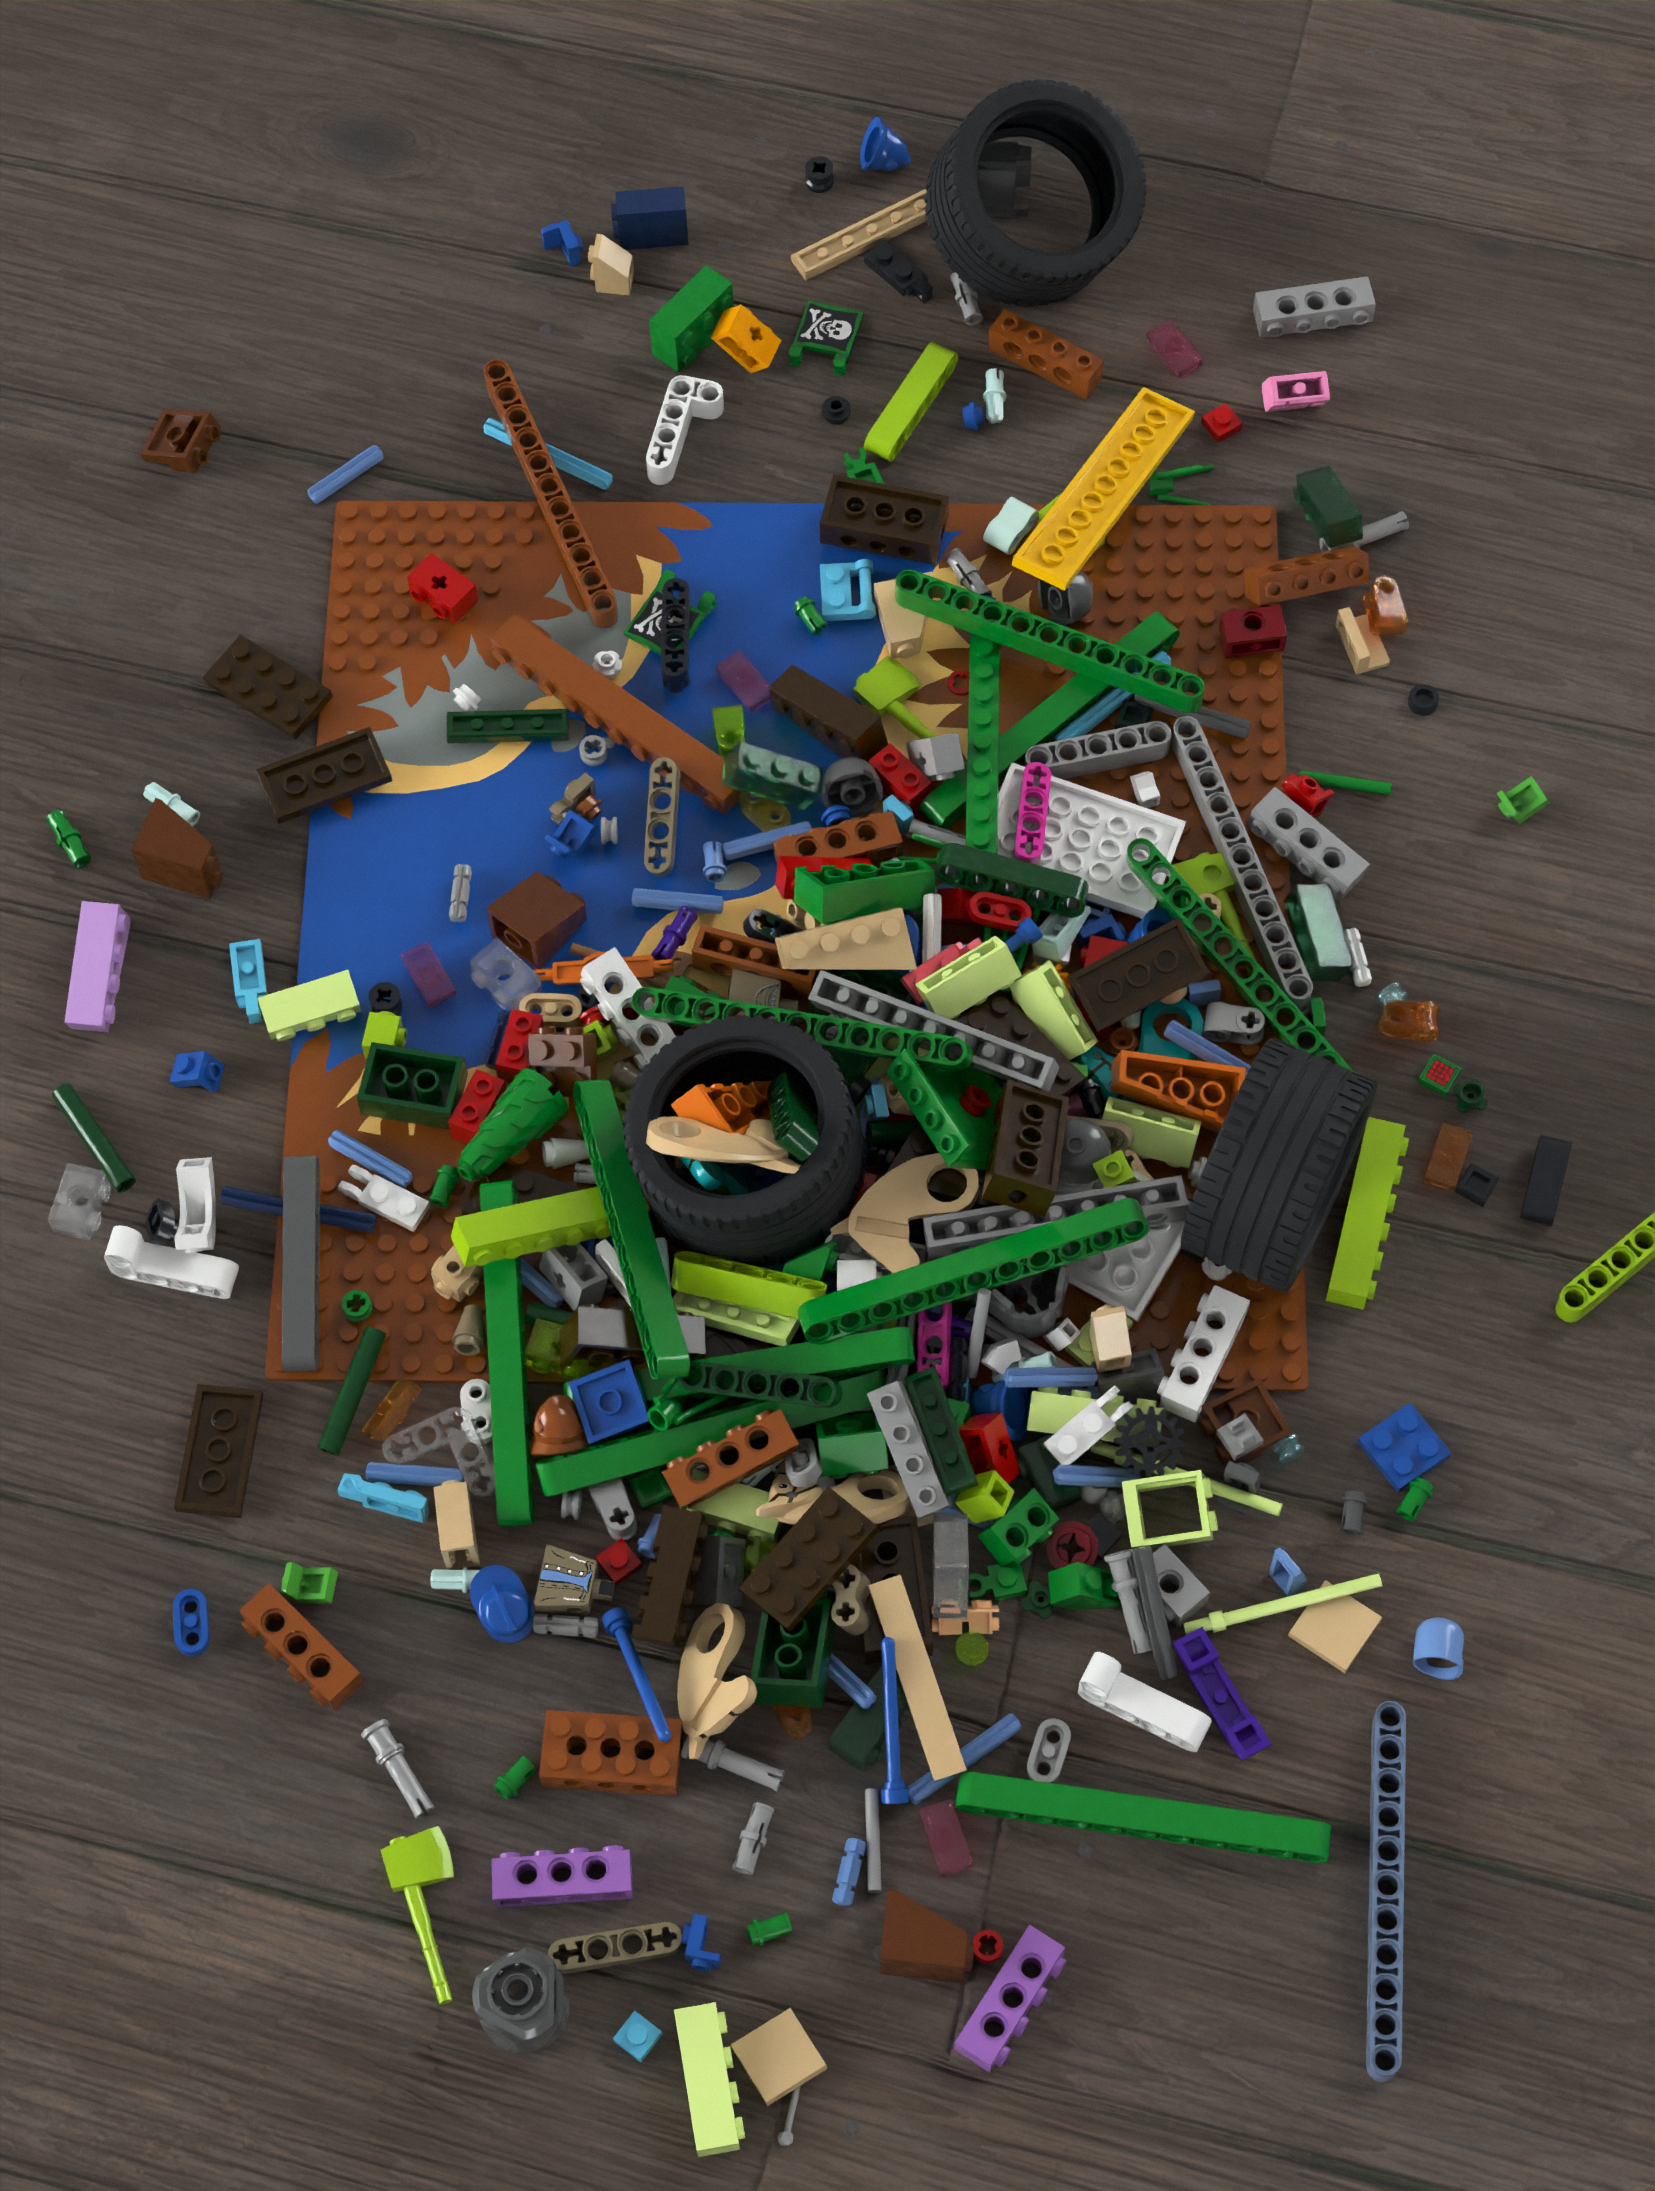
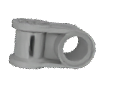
M1211 1002L1207 1005L1203 1037L1213 1042H1229L1254 1046L1263 1039L1265 1017L1259 1009L1254 1007L1236 1006L1224 1002ZM1248 1025H1253V1028L1249 1029L1247 1027Z
M618 1477L588 1486L596 1509L601 1514L610 1536L616 1541L621 1538L625 1542L631 1540L636 1535L638 1526L621 1478ZM623 1519L625 1524L619 1525L617 1521Z

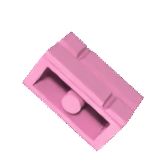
M1326 371L1267 378L1262 383L1265 412L1300 409L1307 406H1323L1330 400Z

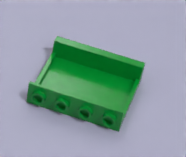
M904 1048L885 1071L948 1167L986 1170L995 1106L1003 1090L995 1077L969 1066L963 1070H951L918 1065L909 1050ZM971 1085L982 1089L992 1102L988 1109H984V1114L981 1117L970 1115L959 1103V1097L962 1094H966V1089ZM1024 1136L1026 1140L1032 1139L1030 1136ZM1020 1159V1161H1021L1022 1163H1028V1162H1029V1161H1027V1160Z

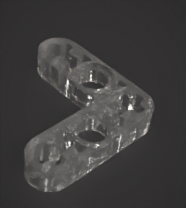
M449 1408L391 1435L383 1443L382 1451L387 1461L394 1464L408 1463L449 1444L471 1493L480 1497H488L496 1493L493 1462L472 1414L465 1408ZM455 1413L457 1416L464 1417L465 1421L461 1423L462 1429L459 1431L458 1428L451 1427L444 1430L448 1434V1437L445 1438L444 1431L438 1424V1421L441 1420L442 1425H447L454 1421L453 1415ZM427 1426H431L436 1431V1440L431 1445H425L420 1440V1432ZM412 1433L413 1443L419 1450L415 1452V1447L410 1446L402 1451L403 1457L400 1458L399 1455H392L391 1450L395 1449L394 1442L397 1441L399 1444L411 1442L412 1440L408 1435ZM473 1442L477 1445L479 1454L474 1461L468 1462L462 1455V1449L467 1443ZM485 1463L486 1466L479 1467L483 1476L491 1478V1481L487 1483L488 1489L486 1491L484 1488L476 1487L480 1477L475 1470L469 1472V1467Z

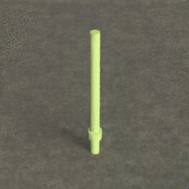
M1098 1441L1091 1447V1452L1111 1458L1115 1464L1122 1466L1126 1460L1125 1456H1116L1115 1452L1122 1449L1121 1445L1116 1447ZM1128 1447L1133 1458L1143 1464L1142 1455L1134 1453V1449ZM1167 1466L1163 1468L1164 1475L1189 1472L1177 1467L1174 1470ZM1156 1470L1152 1471V1473L1159 1475ZM1211 1479L1213 1494L1275 1516L1280 1515L1282 1503ZM1195 1484L1189 1485V1486H1192V1487L1196 1488V1485H1195Z
M1378 1573L1222 1613V1610L1208 1613L1209 1617L1183 1623L1186 1635L1203 1627L1205 1632L1212 1630L1215 1633L1227 1630L1226 1626L1382 1587V1582Z

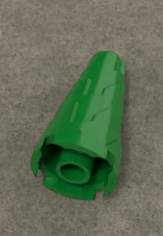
M528 1068L521 1069L516 1074L511 1084L495 1102L496 1107L480 1124L479 1131L461 1152L457 1169L463 1178L471 1182L473 1179L480 1181L486 1175H490L511 1156L515 1157L535 1138L538 1140L568 1114V1104L560 1091L554 1096L549 1091V1088L553 1085L549 1080Z

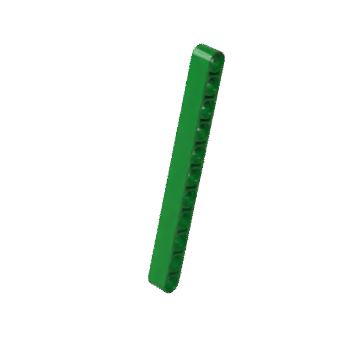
M903 570L896 577L895 598L896 602L903 608L1184 713H1194L1202 706L1205 685L1204 681L1195 674L915 570ZM933 598H940V599H942V600L936 601V600H932V599H933ZM966 608V609H969V610H968V611H961L960 609ZM988 619H996L997 621L992 622ZM1017 629H1023V630H1025V631H1024V632H1018V631H1016V630H1017ZM1047 639H1048V640H1052V641H1054V642L1048 643V642H1045V641H1043V640H1047ZM1072 650H1079L1081 653H1074ZM1105 660V661H1108V662H1110V663L1104 664V663H1101V662H1099V661ZM1129 671H1136L1138 674H1130ZM1160 681H1161V682H1165L1166 684H1165V685H1160V684H1158V683H1156V682H1160ZM1185 692H1192L1195 695H1187Z
M1157 611L1114 645L1152 658L1159 651L1166 652L1180 637L1181 632ZM1105 660L1099 661V662L1104 663V664L1110 663V662L1105 661ZM1078 673L1001 735L999 742V787L1005 780L1011 762L1025 766V754L1030 747L1054 742L1055 736L1115 687ZM967 764L964 765L965 769L954 773L955 777L948 778L928 794L920 805V811L937 827L948 829L966 814Z
M1137 838L1131 841L1126 853V863L1130 870L1174 920L1177 918L1181 919L1190 938L1248 1004L1263 1013L1265 1023L1281 1041L1295 1046L1296 1049H1302L1299 1047L1297 1040L1302 1036H1307L1313 1040L1314 1047L1305 1051L1314 1054L1315 1057L1319 1056L1329 1060L1334 1065L1338 1064L1350 1069L1351 1073H1353L1354 1071L1152 842L1144 838ZM1141 849L1146 851L1149 857L1145 861H1137L1133 858L1132 853ZM1156 873H1165L1169 877V881L1166 884L1160 885L1155 883L1152 877ZM1177 896H1185L1190 901V904L1185 908H1179L1173 903V899ZM1198 919H1204L1209 922L1210 929L1203 932L1198 931L1193 923ZM1220 942L1227 943L1231 948V952L1227 955H1220L1215 951L1214 946ZM1239 966H1246L1251 970L1252 975L1245 979L1240 978L1236 975L1235 969ZM1260 989L1268 990L1272 994V1000L1261 1002L1257 999L1255 993ZM1280 1013H1288L1292 1016L1293 1023L1289 1026H1283L1278 1023L1276 1016Z
M641 987L632 996L633 1009L643 1017L654 1021L698 1028L697 1025L702 1023L708 1024L711 1023V1020L719 1018L724 1020L725 1017H735L739 1012L745 1011L746 1016L749 1015V1018L762 1016L764 1019H768L771 1016H776L778 1022L784 1021L791 1024V1027L796 1026L799 1022L806 1021L807 1030L805 1034L808 1033L813 1036L815 1041H819L825 1049L895 1060L905 1048L909 1050L917 1064L951 1070L966 1069L973 1060L971 1047L962 1039L954 1036L652 987ZM654 996V1006L652 1009L645 1011V1001L649 997ZM684 1001V1012L675 1016L674 1008L676 1004ZM715 1006L716 1013L714 1017L705 1021L704 1013L706 1009ZM832 1026H837V1036L833 1040L827 1041V1030ZM863 1031H868V1041L862 1046H857V1036ZM894 1036H899V1047L893 1051H888V1040ZM925 1041H930V1052L927 1055L919 1056V1045ZM956 1046H961L963 1049L962 1056L956 1061H950V1051Z
M608 1079L575 1081L573 1086L575 1108L650 1375L653 1380L687 1377L690 1371L689 1354L641 1187L627 1156L624 1144L625 1139L623 1137V1125L611 1083Z
M514 1180L480 1184L481 1212L518 1204ZM521 1256L514 1259L506 1258L484 1265L496 1511L500 1528L531 1525L535 1522L532 1454L528 1444L531 1440Z
M1121 1199L808 1300L799 1307L797 1311L798 1318L807 1341L814 1344L824 1343L978 1293V1290L982 1288L991 1289L1139 1241L1148 1234L1150 1226L1136 1199Z
M895 1327L846 1335L819 1344L804 1342L695 1361L830 1378L908 1365L915 1362L911 1328ZM698 1367L692 1369L689 1373V1381L695 1386L702 1379V1372ZM649 1368L636 1370L647 1406L652 1407L655 1405L653 1398L663 1390L670 1378L653 1380ZM730 1371L724 1373L721 1378V1385L727 1390L734 1384V1376ZM762 1375L756 1377L753 1382L754 1390L766 1388L767 1381ZM792 1379L787 1384H793L798 1382L795 1379ZM677 1381L667 1395V1398L672 1397L680 1402L719 1395L689 1391L684 1389ZM569 1382L563 1384L564 1395L569 1396L574 1401Z
M884 1369L831 1378L836 1380L842 1388L841 1401L832 1408L756 1399L685 1419L679 1425L672 1424L665 1431L653 1428L585 1447L578 1451L543 1459L536 1463V1468L544 1496L565 1493L668 1464L680 1456H684L685 1459L697 1454L696 1449L700 1445L711 1440L717 1443L725 1439L727 1431L741 1424L747 1427L755 1423V1417L768 1409H773L774 1412L781 1409L790 1428L793 1429L871 1407L867 1393L886 1385ZM824 1383L818 1389V1397L822 1402L829 1400L832 1395V1389L828 1383ZM799 1388L785 1392L787 1396L792 1398L798 1394ZM757 1434L752 1438V1440L764 1437L766 1435Z
M978 1772L960 1773L955 1803L957 1810L970 1814L1311 1863H1325L1329 1858L1332 1827L1327 1823L1314 1820Z

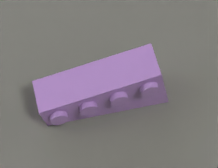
M82 901L64 1021L71 1029L108 1033L110 1024L114 1023V1002L119 991L120 974L132 921L119 904Z

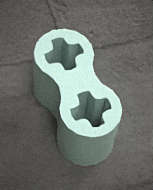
M1010 497L1000 513L987 526L983 541L1011 555L1022 538L1034 526L1038 517V510L1014 497Z

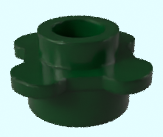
M1466 1081L1463 1084L1458 1083L1454 1086L1453 1093L1457 1096V1109L1460 1112L1466 1113L1469 1109L1476 1108L1484 1110L1487 1107L1488 1101L1484 1098V1085L1480 1081ZM1472 1095L1473 1098L1469 1099L1467 1096Z
M1033 1581L1029 1585L1030 1591L1027 1597L1021 1601V1606L1025 1611H1030L1042 1619H1048L1052 1616L1054 1606L1050 1604L1049 1588L1044 1587L1040 1581ZM1039 1597H1042V1598L1044 1599V1601H1043V1602H1038L1037 1599H1038Z

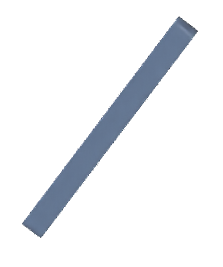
M1385 1701L1378 1706L1372 1721L1366 2068L1369 2076L1381 2083L1392 2080L1401 2067L1406 1713L1404 1708L1394 1701ZM1386 1714L1392 1715L1396 1719L1397 1725L1386 1726L1380 1717ZM1386 1747L1393 1749L1397 1758L1392 1760L1385 1759L1381 1755L1380 1749ZM1390 1781L1395 1785L1397 1791L1386 1793L1380 1788L1379 1783ZM1382 1814L1391 1815L1395 1819L1396 1825L1393 1827L1384 1826L1379 1821V1816ZM1388 1848L1394 1852L1396 1859L1393 1861L1383 1860L1378 1850ZM1388 1882L1393 1885L1395 1893L1393 1895H1384L1379 1891L1377 1884ZM1380 1916L1391 1918L1395 1928L1391 1930L1381 1928L1377 1918ZM1383 1950L1388 1951L1394 1957V1963L1390 1965L1382 1964L1378 1960L1376 1953ZM1380 1985L1388 1986L1393 1991L1394 1998L1390 2000L1380 1998L1376 1992V1987ZM1379 2020L1389 2022L1393 2027V2033L1390 2035L1379 2033L1375 2023ZM1387 2056L1391 2060L1393 2068L1388 2071L1381 2070L1375 2064V2057Z

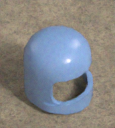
M1440 1617L1427 1619L1422 1622L1416 1631L1413 1666L1422 1673L1441 1680L1459 1678L1463 1673L1464 1660L1462 1659L1464 1633L1462 1628L1456 1622ZM1426 1658L1449 1660L1456 1663L1457 1666L1450 1668L1433 1667L1427 1663Z

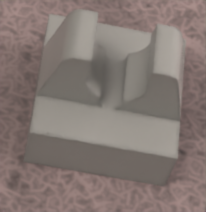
M1246 1414L1217 1429V1436L1234 1461L1263 1444V1438Z

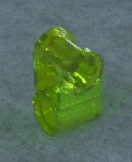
M741 704L712 708L719 756L732 765L738 764L746 756L743 706Z

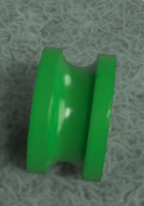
M352 1290L345 1294L342 1299V1309L348 1320L359 1323L365 1321L371 1315L372 1303L370 1297L364 1291ZM360 1300L362 1305L365 1304V1306L359 1308V1312H353L351 1306H354L355 1301Z

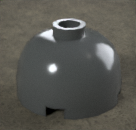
M1080 570L1065 591L1038 579L1037 592L1042 609L1048 608L1049 613L1052 615L1048 617L1050 621L1068 626L1083 619L1091 610L1094 599V586L1082 570Z
M842 758L834 762L827 768L821 780L822 799L825 807L828 809L833 805L847 806L852 813V818L862 817L871 813L875 809V803L879 798L880 800L883 798V786L879 774L873 765L861 758Z
M1081 1118L1067 1120L1059 1177L1069 1183H1091L1098 1179L1092 1164L1111 1155L1110 1140L1104 1130L1092 1121Z

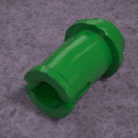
M805 596L795 602L793 606L795 609L794 614L797 617H801L811 631L810 633L816 636L823 632L820 628L821 626L823 629H827L828 623L816 609V602Z
M442 1165V1168L437 1170L436 1175L438 1178L428 1201H431L432 1204L438 1207H448L455 1184L460 1183L461 1180L457 1168L450 1165Z
M1419 1477L1409 1483L1410 1490L1396 1510L1398 1514H1401V1517L1411 1522H1415L1427 1498L1431 1499L1433 1497V1485Z
M521 1756L503 1777L498 1776L496 1778L497 1783L494 1785V1789L505 1800H509L511 1797L516 1798L518 1796L517 1791L537 1772V1769L534 1768L535 1766L527 1758Z
M786 1912L759 1922L753 1919L752 1924L746 1925L752 1946L759 1944L762 1947L766 1941L793 1934Z

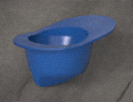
M491 1565L484 1567L474 1576L470 1584L469 1593L472 1605L484 1629L492 1638L499 1642L513 1643L522 1640L532 1629L535 1611L521 1580L513 1570L505 1566Z

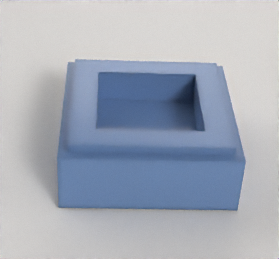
M1214 979L1188 985L1186 1000L1196 1007L1205 1006L1211 1002H1219L1221 994L1219 980Z

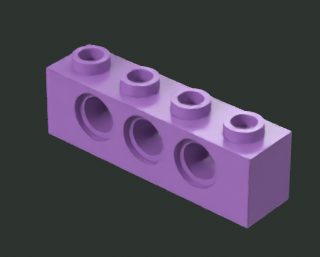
M606 1846L603 1848V1851L589 1852L587 1848H573L568 1850V1854H555L552 1850H540L534 1852V1856L520 1857L519 1853L507 1852L500 1854V1858L491 1859L492 1900L495 1908L633 1899L632 1858L630 1849L623 1850L622 1846ZM596 1866L603 1867L606 1873L601 1879L593 1880L588 1877L590 1869ZM559 1869H568L572 1873L567 1881L557 1882L553 1879L555 1872ZM533 1871L537 1874V1877L531 1884H522L519 1882V1877L522 1873Z
M1029 1925L956 2039L954 2050L989 2073L994 2065L1001 2067L1011 2051L1007 2047L1013 2035L1019 2038L1030 2019L1025 2017L1032 2005L1038 2008L1045 1998L1048 1989L1044 1986L1050 1976L1056 1979L1065 1966L1067 1960L1062 1958L1065 1947ZM1027 1964H1035L1039 1967L1041 1974L1036 1978H1028L1022 1973L1021 1969ZM1009 1993H1016L1023 2002L1020 2006L1011 2008L1005 2005L1003 1998ZM996 2022L1003 2027L1004 2032L999 2037H990L984 2031L985 2026Z

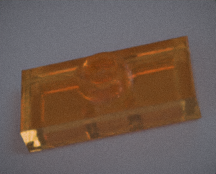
M1443 1122L1423 1182L1455 1191L1474 1132Z
M398 1379L362 1428V1432L368 1438L386 1441L394 1428L406 1418L407 1410L422 1391V1388L415 1382Z

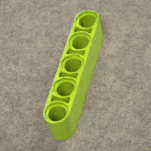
M930 342L869 431L864 443V450L889 462L896 458L954 371L959 358L958 353L934 342Z
M1655 1212L1562 1289L1555 1307L1556 1314L1560 1319L1569 1323L1579 1321L1655 1258ZM1635 1242H1644L1649 1248L1642 1249ZM1612 1261H1621L1625 1264L1626 1268H1618ZM1589 1280H1597L1603 1287H1594L1589 1283ZM1565 1300H1575L1580 1306L1571 1307Z
M681 1251L674 1255L671 1287L680 1292L799 1319L797 1311L804 1302L826 1295L827 1285L818 1280L696 1252Z

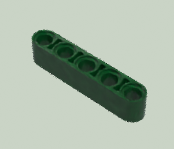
M947 843L942 846L935 869V875L942 883L977 893L991 892L1021 899L1032 908L1071 918L1078 917L1084 912L1089 890L1087 881L1079 876L958 843Z
M782 1071L774 1078L767 1089L774 1140L798 1160L804 1161L813 1153L819 1143L811 1094L807 1088L792 1076Z
M690 1361L689 1371L690 1373L696 1367L701 1370L702 1379L699 1384L693 1386L689 1381V1375L677 1378L679 1384L689 1391L789 1404L832 1408L842 1398L840 1384L831 1378L699 1361ZM730 1371L734 1376V1384L731 1388L725 1390L721 1385V1378L724 1373ZM762 1375L767 1381V1386L762 1393L757 1394L753 1388V1382L756 1377ZM795 1379L799 1384V1392L796 1396L790 1398L785 1392V1387L790 1380ZM828 1383L832 1389V1395L829 1400L822 1402L818 1397V1389L822 1384Z

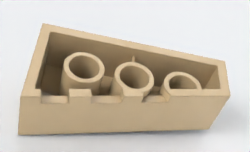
M893 908L775 938L782 969L917 970L902 908Z

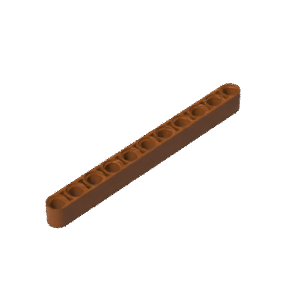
M500 359L487 362L483 370L487 392L593 623L600 628H610L618 620L617 602L613 590L509 365ZM591 584H598L597 586H594V587H590V586H589V585H591ZM601 608H609V609L604 610V611L599 610V609H601Z

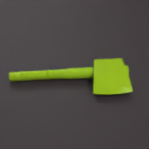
M887 656L868 673H863L856 680L857 685L853 688V696L870 711L880 717L889 712L905 728L920 739L935 736L916 716L901 704L922 686L917 678L901 663Z
M1209 852L1199 854L1196 858L1172 865L1198 896L1203 893H1210L1219 898L1221 902V918L1225 926L1255 959L1248 943L1249 940L1245 937L1239 917L1228 895L1229 892L1234 891L1235 882L1222 853L1210 855ZM1246 967V970L1248 972L1247 975L1251 976V970L1248 967Z
M439 1826L407 1838L401 1836L389 1841L390 1846L380 1851L393 1892L404 1891L412 1921L419 1935L423 1948L422 1952H424L434 1985L432 1988H435L439 2005L451 2002L453 1999L421 1890L423 1886L454 1877L449 1847Z

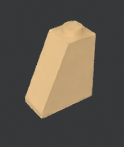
M933 572L923 573L934 577ZM896 579L874 583V600L890 657L893 659L909 658L914 654L920 653L928 617L903 608L896 602Z
M448 1480L441 1483V1486L433 1487L440 1549L446 1569L463 1570L464 1566L468 1567V1569L481 1567L467 1482Z

